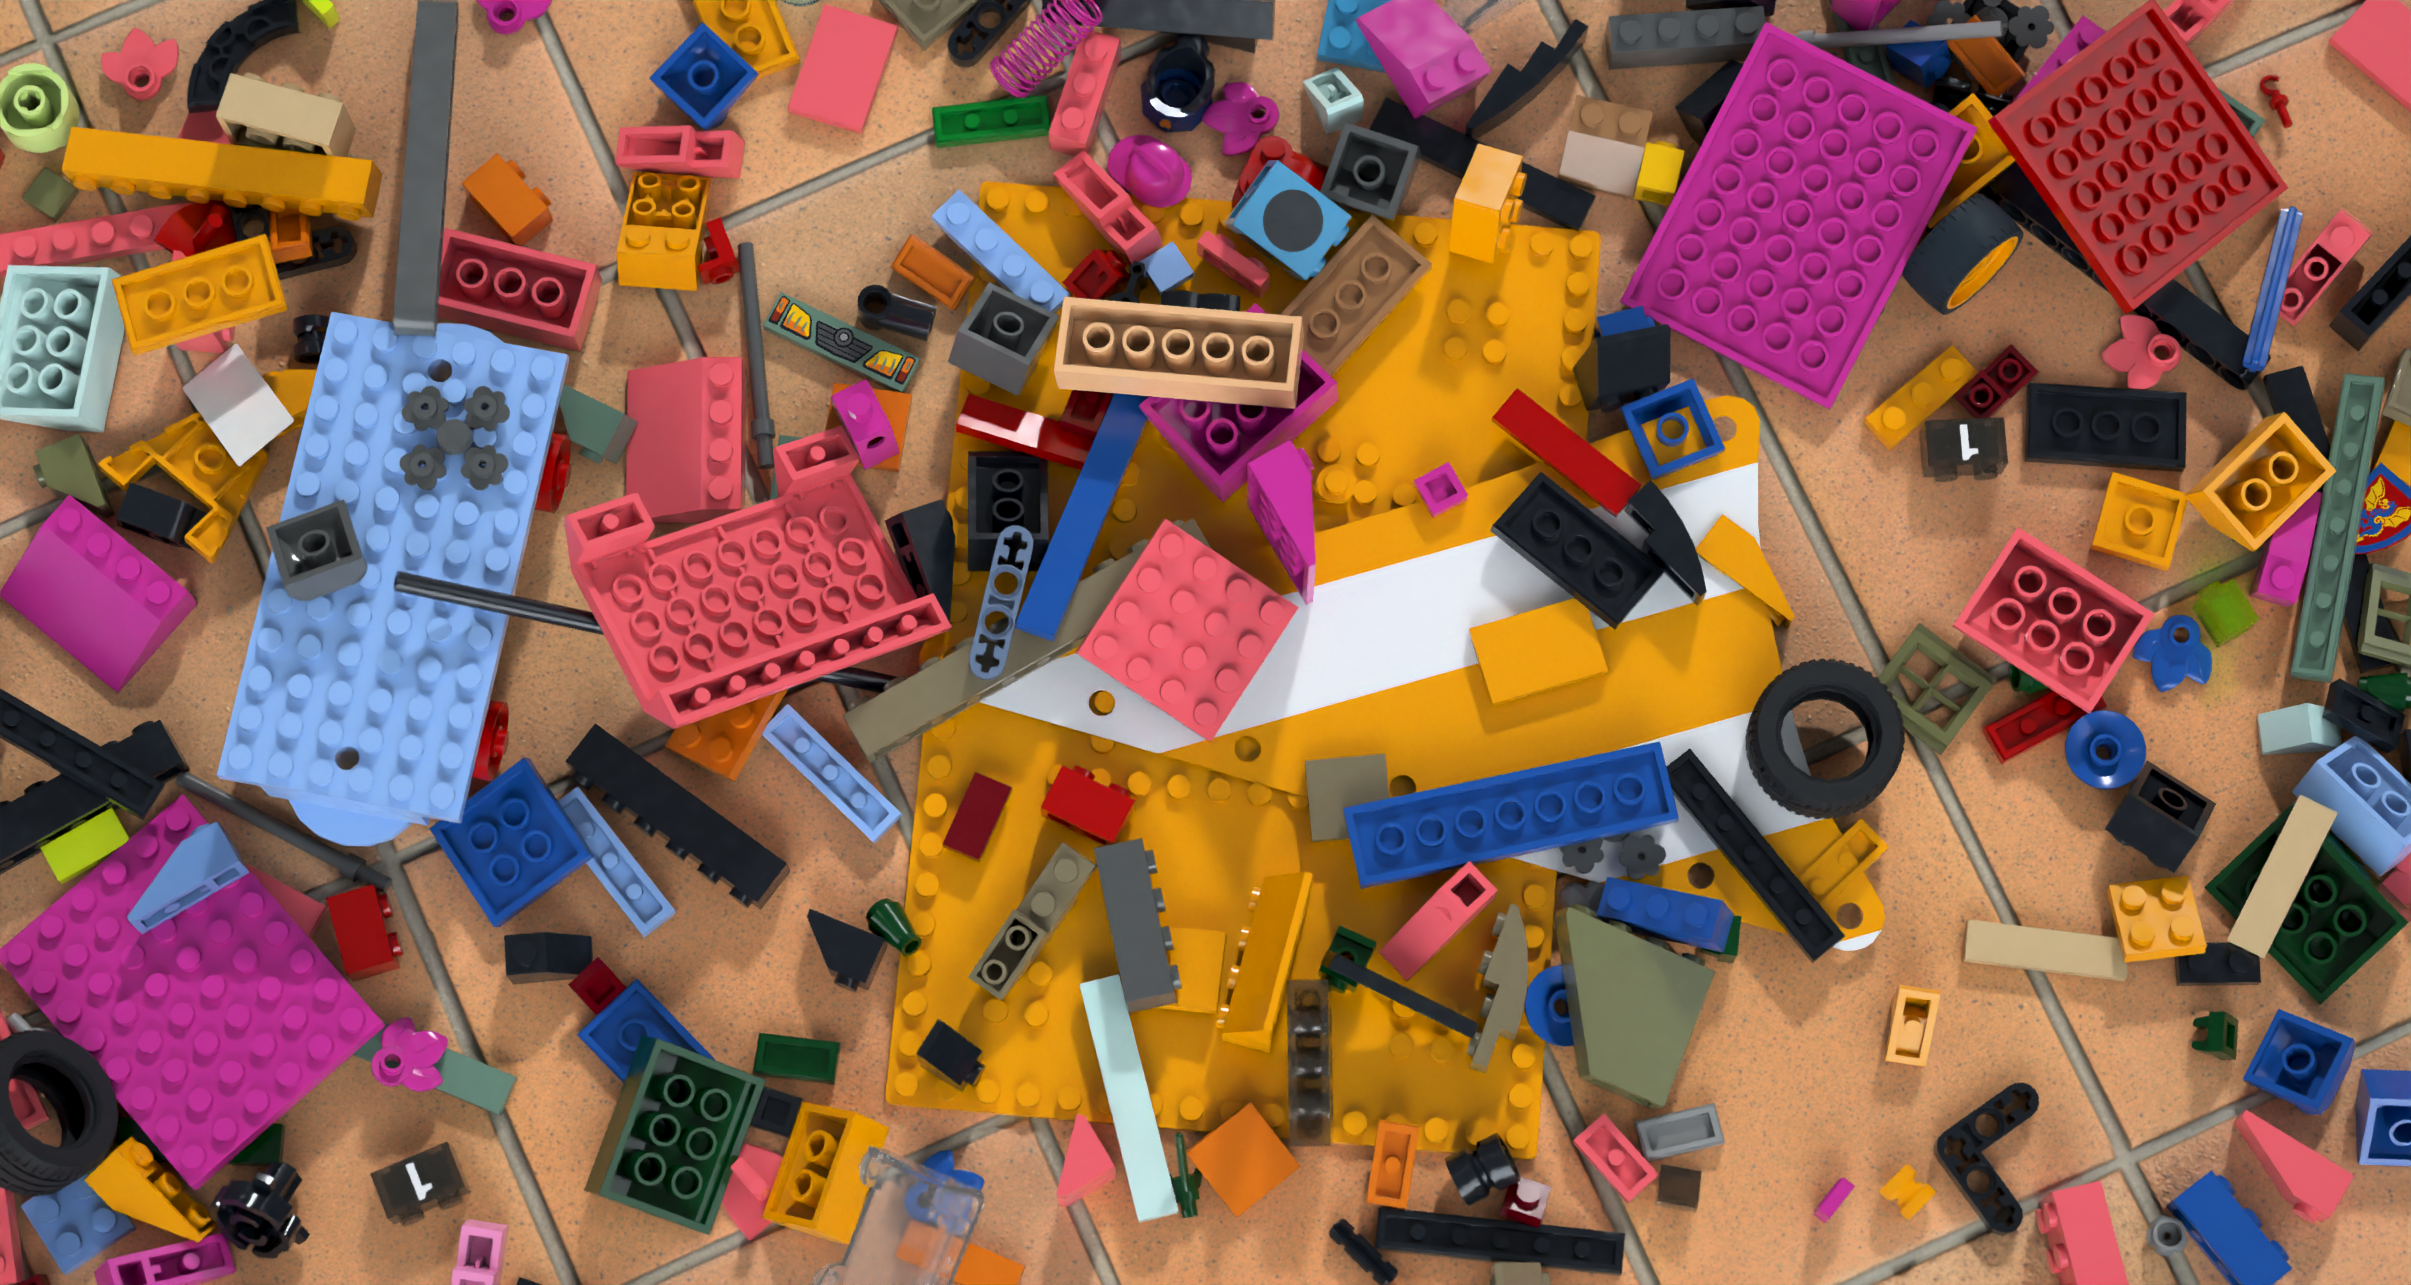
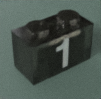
M2004 417L1929 420L1924 422L1919 432L1923 477H1934V480L1937 482H1950L1957 480L1958 476L1974 475L1976 480H1991L1997 478L1998 474H2002L2008 464Z
M448 1141L370 1174L387 1219L393 1224L400 1222L401 1226H408L424 1219L425 1215L423 1212L439 1206L440 1210L457 1206L464 1201L462 1196L471 1193L455 1149Z

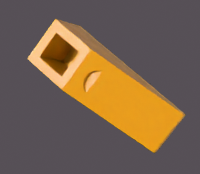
M1722 514L1697 546V555L1768 605L1774 628H1778L1782 621H1784V628L1788 629L1795 616L1755 537Z
M133 1136L113 1151L84 1179L112 1210L199 1243L217 1226L206 1207L195 1202L182 1188L178 1178L166 1172L154 1159L150 1149L144 1144L139 1143Z

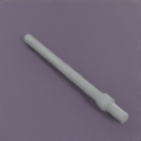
M2002 21L1820 34H1816L1815 30L1799 31L1798 35L1794 36L1820 49L1999 37L2002 36L2003 30Z

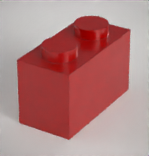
M1062 765L1040 807L1042 816L1102 846L1117 844L1136 809L1135 800L1130 798L1132 793L1114 783H1110L1107 787L1094 781L1096 776L1080 766L1074 765L1073 769Z
M372 884L326 898L345 973L353 982L400 968L397 956L403 955V948L397 931L392 933L390 931L387 918L393 917V910L387 893L381 895L376 886Z

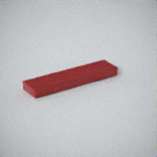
M1518 388L1492 417L1493 423L1615 518L1626 507L1628 500L1641 489L1639 482Z
M968 394L956 423L955 431L1078 470H1082L1094 442V438L1060 428V421L972 394Z

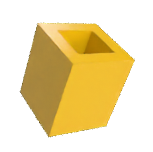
M1657 141L1654 144L1646 142L1633 198L1670 206L1675 195L1685 151L1677 149L1674 144L1669 142Z

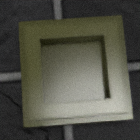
M45 167L23 195L22 199L45 216L57 222L78 195L79 190Z

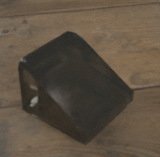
M1661 1164L1655 1205L1696 1212L1699 1203L1702 1171Z

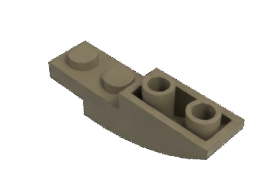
M1062 842L1021 904L1009 915L968 978L998 999L1003 1000L1077 901V895L1097 865Z
M1510 904L1507 915L1499 912L1491 933L1492 936L1498 937L1494 952L1485 950L1477 972L1485 975L1481 987L1496 992L1495 996L1487 993L1479 1015L1487 1019L1482 1034L1475 1033L1473 1039L1470 1040L1466 1052L1467 1055L1473 1057L1470 1068L1483 1073L1486 1072L1498 1036L1515 1040L1526 999L1528 947L1519 906Z

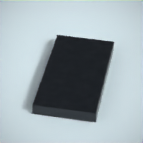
M2028 383L2026 396L2025 462L2183 472L2186 466L2187 393Z
M1542 472L1526 487L1493 524L1490 530L1614 630H1616L1665 572L1664 568Z

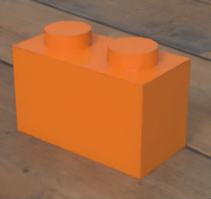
M496 153L462 182V186L468 198L511 244L523 246L553 221L548 209L551 202L537 186L532 190L523 181L526 175L512 159L506 163Z

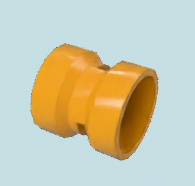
M1909 1163L1899 1170L1878 1191L1886 1200H1894L1895 1198L1899 1200L1896 1203L1899 1206V1213L1907 1221L1937 1193L1929 1183H1922L1920 1180L1917 1183L1914 1181L1916 1170Z

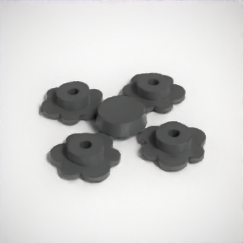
M1940 0L1934 6L1935 14H1931L1928 17L1927 23L1929 26L1948 24L1947 19L1951 18L1953 19V24L1966 23L1972 17L1964 13L1966 8L1963 3L1956 2L1952 5L1948 0ZM1983 0L1990 7H1985L1976 14L1982 22L2002 21V36L1995 38L1997 40L2001 39L2009 29L2011 34L2017 36L2016 43L2021 47L2029 44L2032 48L2040 49L2046 45L2047 35L2054 31V24L2048 21L2049 11L2041 5L2035 6L2032 10L2028 6H2022L2018 10V16L2013 17L2009 23L2006 14L2001 9L1995 7L2002 0ZM2030 23L2035 25L2034 30L2029 28ZM1966 69V76L1970 80L1976 81V79Z
M427 386L421 393L418 391L411 392L408 395L409 403L402 409V416L405 421L414 423V427L420 432L427 430L428 427L438 429L436 440L439 448L432 447L427 450L425 446L417 445L413 449V454L408 453L402 456L400 467L406 473L404 476L405 482L411 486L417 484L419 488L425 491L432 490L437 484V479L443 478L447 472L443 465L445 459L443 452L449 455H459L465 452L464 460L466 464L462 466L461 473L463 477L469 479L472 488L482 491L489 484L499 485L503 479L501 473L505 472L508 468L507 458L503 454L496 453V449L492 445H486L482 450L477 447H469L473 441L471 428L480 429L483 427L486 431L491 432L497 428V423H504L509 419L510 409L504 404L506 400L505 395L501 391L492 392L486 386L476 388L473 392V398H468L464 402V408L468 412L465 423L458 419L446 421L444 412L449 409V403L445 398H441V394L436 387ZM485 406L489 407L487 410H483ZM422 464H426L424 468H420ZM482 464H487L485 468H480Z
M1631 832L1559 847V850L1564 854L1562 862L1565 866H1574L1579 873L1587 874L1592 871L1594 863H1599L1604 858V852L1600 849L1603 839L1609 842L1624 840L1622 845L1624 852L1619 855V863L1622 866H1627V874L1634 880L1642 879L1646 874L1648 876L1657 875L1659 872L1658 864L1664 861L1666 851L1661 845L1654 844L1655 841L1651 835H1644L1640 839L1634 835L1629 836ZM1583 848L1585 853H1580L1578 849ZM1638 855H1643L1645 859L1640 860Z

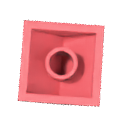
M1076 1114L1056 1194L1059 1206L1063 1207L1072 1205L1116 1178L1114 1163L1086 1117Z

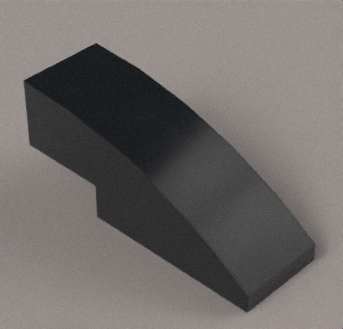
M1650 480L1628 500L1625 512L1649 535L1644 540L1641 550L1664 568V573L1698 606L1703 601L1707 590L1694 543L1683 521L1669 500Z

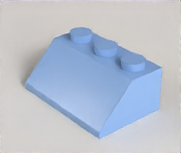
M2356 735L2317 760L2293 789L2292 793L2298 798L2301 794L2338 812L2330 828L2333 834L2350 847L2361 858L2363 863L2379 876H2382L2398 865L2411 853V784L2371 745Z

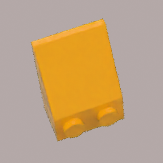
M1974 93L1949 112L1978 127L1925 228L1928 232H1931L1950 212L1964 201L1976 195L2015 161L1988 123V120L1993 116Z

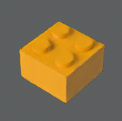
M1482 144L1477 145L1454 197L1448 251L1493 264L1499 249L1506 250L1512 228L1509 227L1510 223L1518 222L1523 208V200L1518 199V196L1520 197L1523 193L1527 174L1521 172L1523 156Z

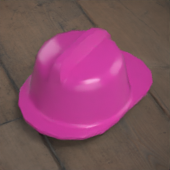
M1137 134L1126 137L1115 144L1109 153L1107 165L1112 178L1149 206L1158 208L1174 206L1183 200L1190 191L1192 175L1188 164L1172 147L1152 136Z

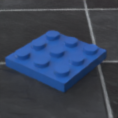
M526 757L522 758L466 801L461 824L440 820L429 828L493 927L500 928L595 857L530 758Z

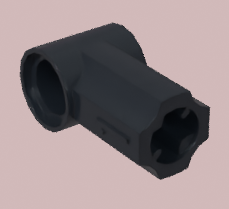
M881 285L865 287L861 290L857 302L858 317L864 327L870 330L887 329L924 341L928 340L937 311L936 306L892 294ZM873 301L881 302L886 307L881 313L877 314L870 313L865 309L866 305Z

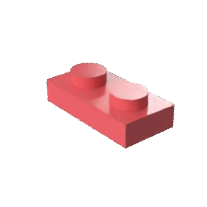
M1206 230L1197 242V255L1261 299L1270 285V275L1267 273V267L1252 256L1247 259L1238 253L1235 244L1224 235L1218 234L1215 236Z
M1604 1113L1572 1142L1627 1204L1659 1176L1657 1171Z

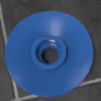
M2100 710L2082 716L2071 727L2065 741V756L2071 771L2079 780L2097 789L2110 790L2125 786L2140 773L2146 758V744L2140 729L2128 717L2118 712ZM2098 747L2106 748L2109 751V758L2105 760L2100 759L2096 754V749Z
M1556 965L1541 971L1529 984L1524 1004L1525 1015L1531 1029L1542 1040L1556 1046H1574L1562 965ZM1558 999L1566 1004V1012L1564 1014H1559L1555 1011L1554 1004Z

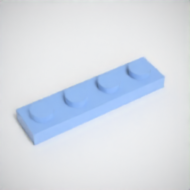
M958 190L931 215L932 221L1005 290L1054 314L1063 306L1064 297H1070V293L961 190Z
M788 703L768 723L762 735L874 844L903 816L897 808Z
M578 786L558 801L595 856L586 864L644 938L676 914L674 908Z

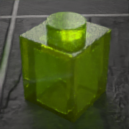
M2234 579L2221 585L2219 580L2207 585L2198 592L2200 598L2192 607L2217 648L2247 632L2259 620V617Z

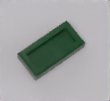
M759 1033L753 1074L835 1085L841 1044L840 1042Z

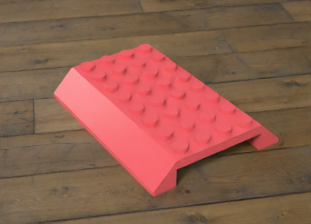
M842 425L774 448L773 458L778 498L649 541L647 539L655 525L637 492L566 515L564 522L571 573L644 712L676 729L947 632L952 628L934 593L918 598L850 474L860 460V457Z

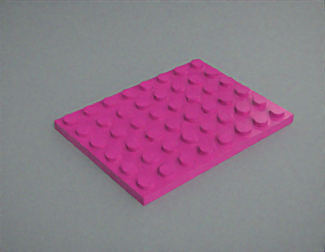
M1765 22L1628 284L1620 303L1631 309L1643 306L1645 316H1651L1654 321L1662 325L1668 324L1670 329L1830 410L1978 127Z
M182 794L0 949V962L64 1037L71 1039L86 1049L99 1062L110 1080L119 1103L186 1182L196 1191L386 1025L250 870V873L144 934H141L129 922L127 916L178 845L190 837L194 829L208 824L205 818Z

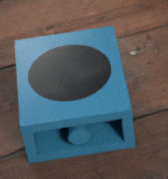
M1268 160L1223 224L1295 279L1307 280L1309 276L1314 278L1322 270L1326 263V259L1323 256L1330 246H1337L1344 239L1349 230L1346 224L1352 216L1279 160Z

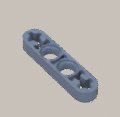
M1012 525L1005 528L997 540L969 657L971 672L981 680L990 681L996 679L1005 668L1033 551L1032 535L1026 528ZM1014 534L1021 535V542L1027 544L1026 550H1018L1015 563L1024 564L1022 570L1012 565H998L999 558L1005 561L1008 560L1010 549L1009 546L1003 545L1005 539L1011 540ZM1003 572L1013 574L1018 582L1016 590L1009 595L999 593L994 586L995 578ZM999 611L1006 615L1008 627L1004 632L993 634L986 629L985 619L991 612ZM980 636L991 641H1005L1004 648L995 645L993 659L999 661L998 667H991L989 673L982 672L981 664L975 662L977 656L983 657L987 648V643H979Z

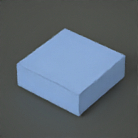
M1173 241L1140 261L1145 264L1146 275L1160 296L1162 291H1172L1194 277V271Z

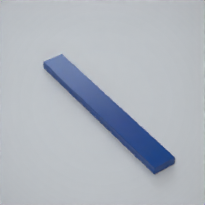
M1114 393L1017 618L1016 629L1054 642L1148 421V418L1140 410L1139 405L1149 396Z

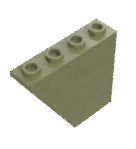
M1573 904L1572 908L1568 906L1558 910L1555 916V924L1579 1078L1651 1110L1664 1107L1715 971L1705 967V961L1700 957L1689 953H1682V956L1668 951L1669 945L1659 939L1646 937L1644 940L1632 935V928L1623 923L1610 920L1607 924L1594 918L1596 913L1587 907Z

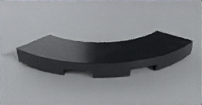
M296 0L259 1L248 6L247 11L238 15L230 22L225 21L211 35L197 63H194L189 78L187 91L189 114L218 110L230 73L236 74L244 61L264 44L285 35L300 33Z

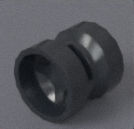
M303 315L293 320V333L297 336L298 342L294 346L295 361L304 364H319L330 317Z

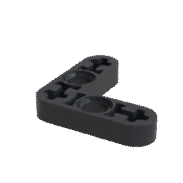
M981 0L948 39V53L952 62L966 68L977 64L1029 6L1031 0H1009L1007 2V10L1010 12H1007L1002 6L1006 0H998L999 3L995 0ZM989 11L995 12L1001 17V21L994 28H985L979 23L982 14ZM970 28H974L978 36L972 42L973 52L964 51L962 54H959L958 43L968 44L973 38V30Z
M253 204L254 209L230 206L237 242L252 238L244 235L243 228L248 221L258 219L264 223V229L260 235L266 234L270 243L269 210L262 208L261 205ZM332 226L312 231L313 256L309 257L302 264H295L291 261L276 264L279 278L283 280L349 263L357 252V244L349 230L341 226ZM341 238L343 243H347L342 245V252L335 253L333 248H330L334 246V239ZM319 242L323 249L321 250L323 258L319 259V253L314 243Z
M2014 1083L1944 1131L1934 1145V1154L1940 1165L1986 1228L1997 1235H2007L2015 1231L2021 1225L2023 1210L1985 1158L1982 1151L2028 1120L2037 1111L2039 1096L2036 1090L2026 1083ZM2014 1092L2018 1097L2025 1094L2029 1099L2025 1104L2027 1111L2024 1112L2021 1108L2015 1109L2006 1116V1118L2012 1121L2010 1125H2007L2003 1113L1993 1105L1999 1103V1107L2002 1110L2014 1100L2011 1093ZM1988 1114L1995 1118L1998 1129L1994 1135L1984 1136L1977 1131L1975 1121L1979 1115ZM1949 1138L1953 1143L1958 1140L1962 1142L1963 1147L1959 1151L1960 1155L1965 1161L1973 1156L1976 1162L1966 1167L1959 1174L1955 1168L1962 1165V1162L1955 1154L1949 1157L1945 1154L1944 1150L1948 1146L1945 1139ZM1981 1171L1987 1175L1989 1188L1986 1192L1976 1193L1969 1188L1967 1178L1970 1172ZM1996 1190L2001 1194L2000 1197L1994 1200L2000 1209L2009 1208L2013 1213L2009 1217L2010 1226L2005 1222L1997 1224L1994 1221L1993 1217L1996 1216L1997 1210L1991 1202L1985 1208L1980 1203L1988 1199Z

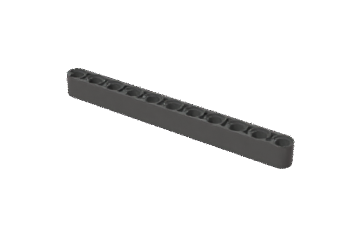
M418 0L394 298V335L436 336L458 37L457 0Z

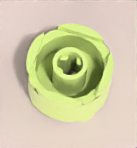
M27 63L13 67L0 82L1 129L15 147L28 152L44 153L67 146L71 127L78 126L80 113L77 100L65 81L56 72L52 71L51 68L42 64Z

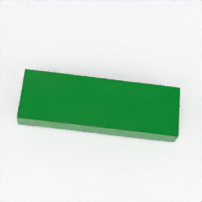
M1047 94L1028 96L1026 98L932 107L936 149L1049 136L1051 127Z

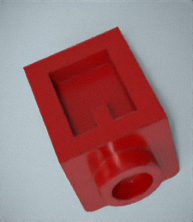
M717 218L706 222L710 236L703 238L711 260L697 266L704 284L710 282L712 284H721L732 279L735 273L740 272L722 220Z
M1093 249L1062 283L1076 298L1104 300L1119 283H1127L1131 275L1124 269L1127 266L1125 260L1114 250Z

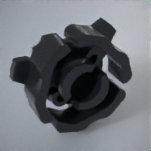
M272 1161L264 1174L261 1172L257 1173L252 1183L231 1180L228 1186H222L210 1204V1216L221 1229L223 1236L241 1250H246L249 1244L255 1245L252 1252L260 1258H277L281 1252H287L293 1242L299 1245L305 1242L310 1235L301 1226L300 1218L293 1215V1208L288 1203L303 1179L297 1174L295 1168L285 1162L277 1163Z

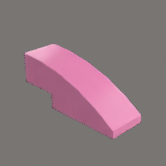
M468 1219L461 1226L457 1265L453 1269L451 1285H500L509 1225Z

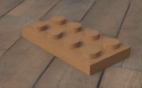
M1372 214L1280 315L1302 317L1304 328L1303 350L1332 377L1430 271L1432 263Z

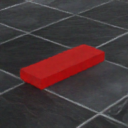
M2052 690L1988 724L1981 731L2000 763L2004 764L2071 728L2078 719L2088 713ZM2102 696L2091 712L2106 709L2107 704Z

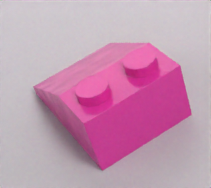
M1391 0L1355 20L1414 119L1476 88L1491 72L1472 38L1434 0Z

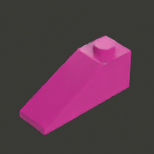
M2316 491L2265 541L2249 596L2285 607L2296 604L2308 565L2322 497L2321 492Z
M222 1233L206 1236L199 1243L189 1240L107 1259L94 1272L97 1285H199L236 1272L228 1241Z

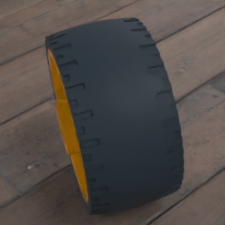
M1984 194L1974 195L1950 212L1924 238L1906 263L1903 277L1929 305L1944 315L1949 314L1967 303L1998 274L2017 250L2024 233L2016 222L1994 201Z

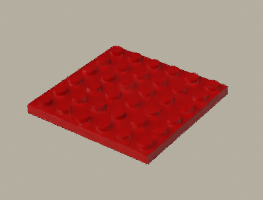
M2149 0L1988 120L1990 126L2124 314L2138 307L2288 189L2283 179L2155 0Z

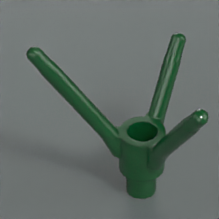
M1178 1132L1175 1134L1180 1176L1173 1177L1170 1173L1169 1175L1176 1203H1180L1182 1218L1198 1216L1196 1200L1200 1199L1198 1188L1201 1184L1202 1174L1197 1167H1195L1192 1174H1189L1183 1134Z

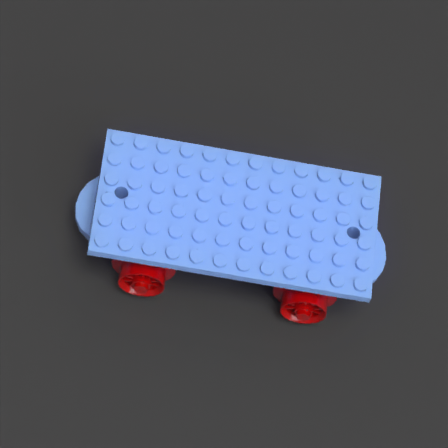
M331 311L279 523L344 500L362 553L367 562V572L356 584L312 600L300 601L288 596L283 586L272 549L217 771V776L220 779L260 786L268 796L289 800L299 820L319 837L343 846H372L397 837L411 826V823L428 826L430 818L461 824L472 777L492 781L498 772L502 757L505 755L509 743L508 704L490 700L510 615L393 591L394 580L397 571L515 595L534 510L555 513L561 503L565 487L568 486L570 481V438L567 435L552 433L570 360L568 354L504 343L491 332L468 324H437L436 336L394 335V324L392 322ZM427 386L436 387L441 394V398H445L449 403V409L444 412L446 421L458 419L465 423L468 412L464 408V402L468 398H473V392L476 388L486 386L492 392L501 391L505 395L506 400L504 404L510 409L509 419L504 423H497V428L491 432L486 431L483 427L480 429L471 428L473 441L469 447H477L482 450L484 446L492 445L496 449V453L503 454L507 458L508 468L505 472L501 473L503 479L499 485L489 484L482 491L472 488L469 479L463 477L461 473L462 466L466 464L464 460L465 452L459 455H449L443 452L445 456L443 465L447 472L443 478L437 479V484L432 490L425 491L419 488L417 484L411 486L405 482L404 476L406 473L400 467L402 456L408 453L413 454V449L417 445H423L427 450L432 447L439 448L436 440L438 429L428 427L427 430L420 432L416 430L414 423L404 420L402 409L409 403L408 395L411 392L418 391L421 393ZM485 406L483 410H487L489 407ZM422 464L420 468H424L426 464ZM482 464L480 468H485L487 464Z

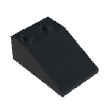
M968 451V571H990L1000 533L1005 528L1014 525L1024 527L1031 533L1033 551L1028 571L1038 572L1049 543L1048 460L1015 451ZM1014 534L1011 540L1005 539L1003 545L1009 546L1010 549L1008 560L1005 561L999 558L998 565H1012L1022 570L1024 564L1015 563L1018 550H1026L1027 544L1021 542V535Z

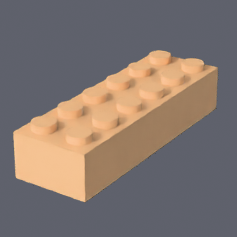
M1064 297L1054 374L1058 389L1296 409L1304 341L1303 320L1300 316Z

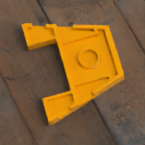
M198 411L164 428V433L146 442L140 440L128 446V451L114 458L108 456L102 459L98 466L101 472L126 492L130 482L135 484L156 464L206 505L211 511L184 538L188 545L213 564L224 547L269 459L267 453L260 449L244 464L238 466Z

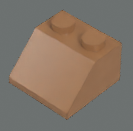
M1577 95L1558 179L1575 187L1633 199L1653 112Z

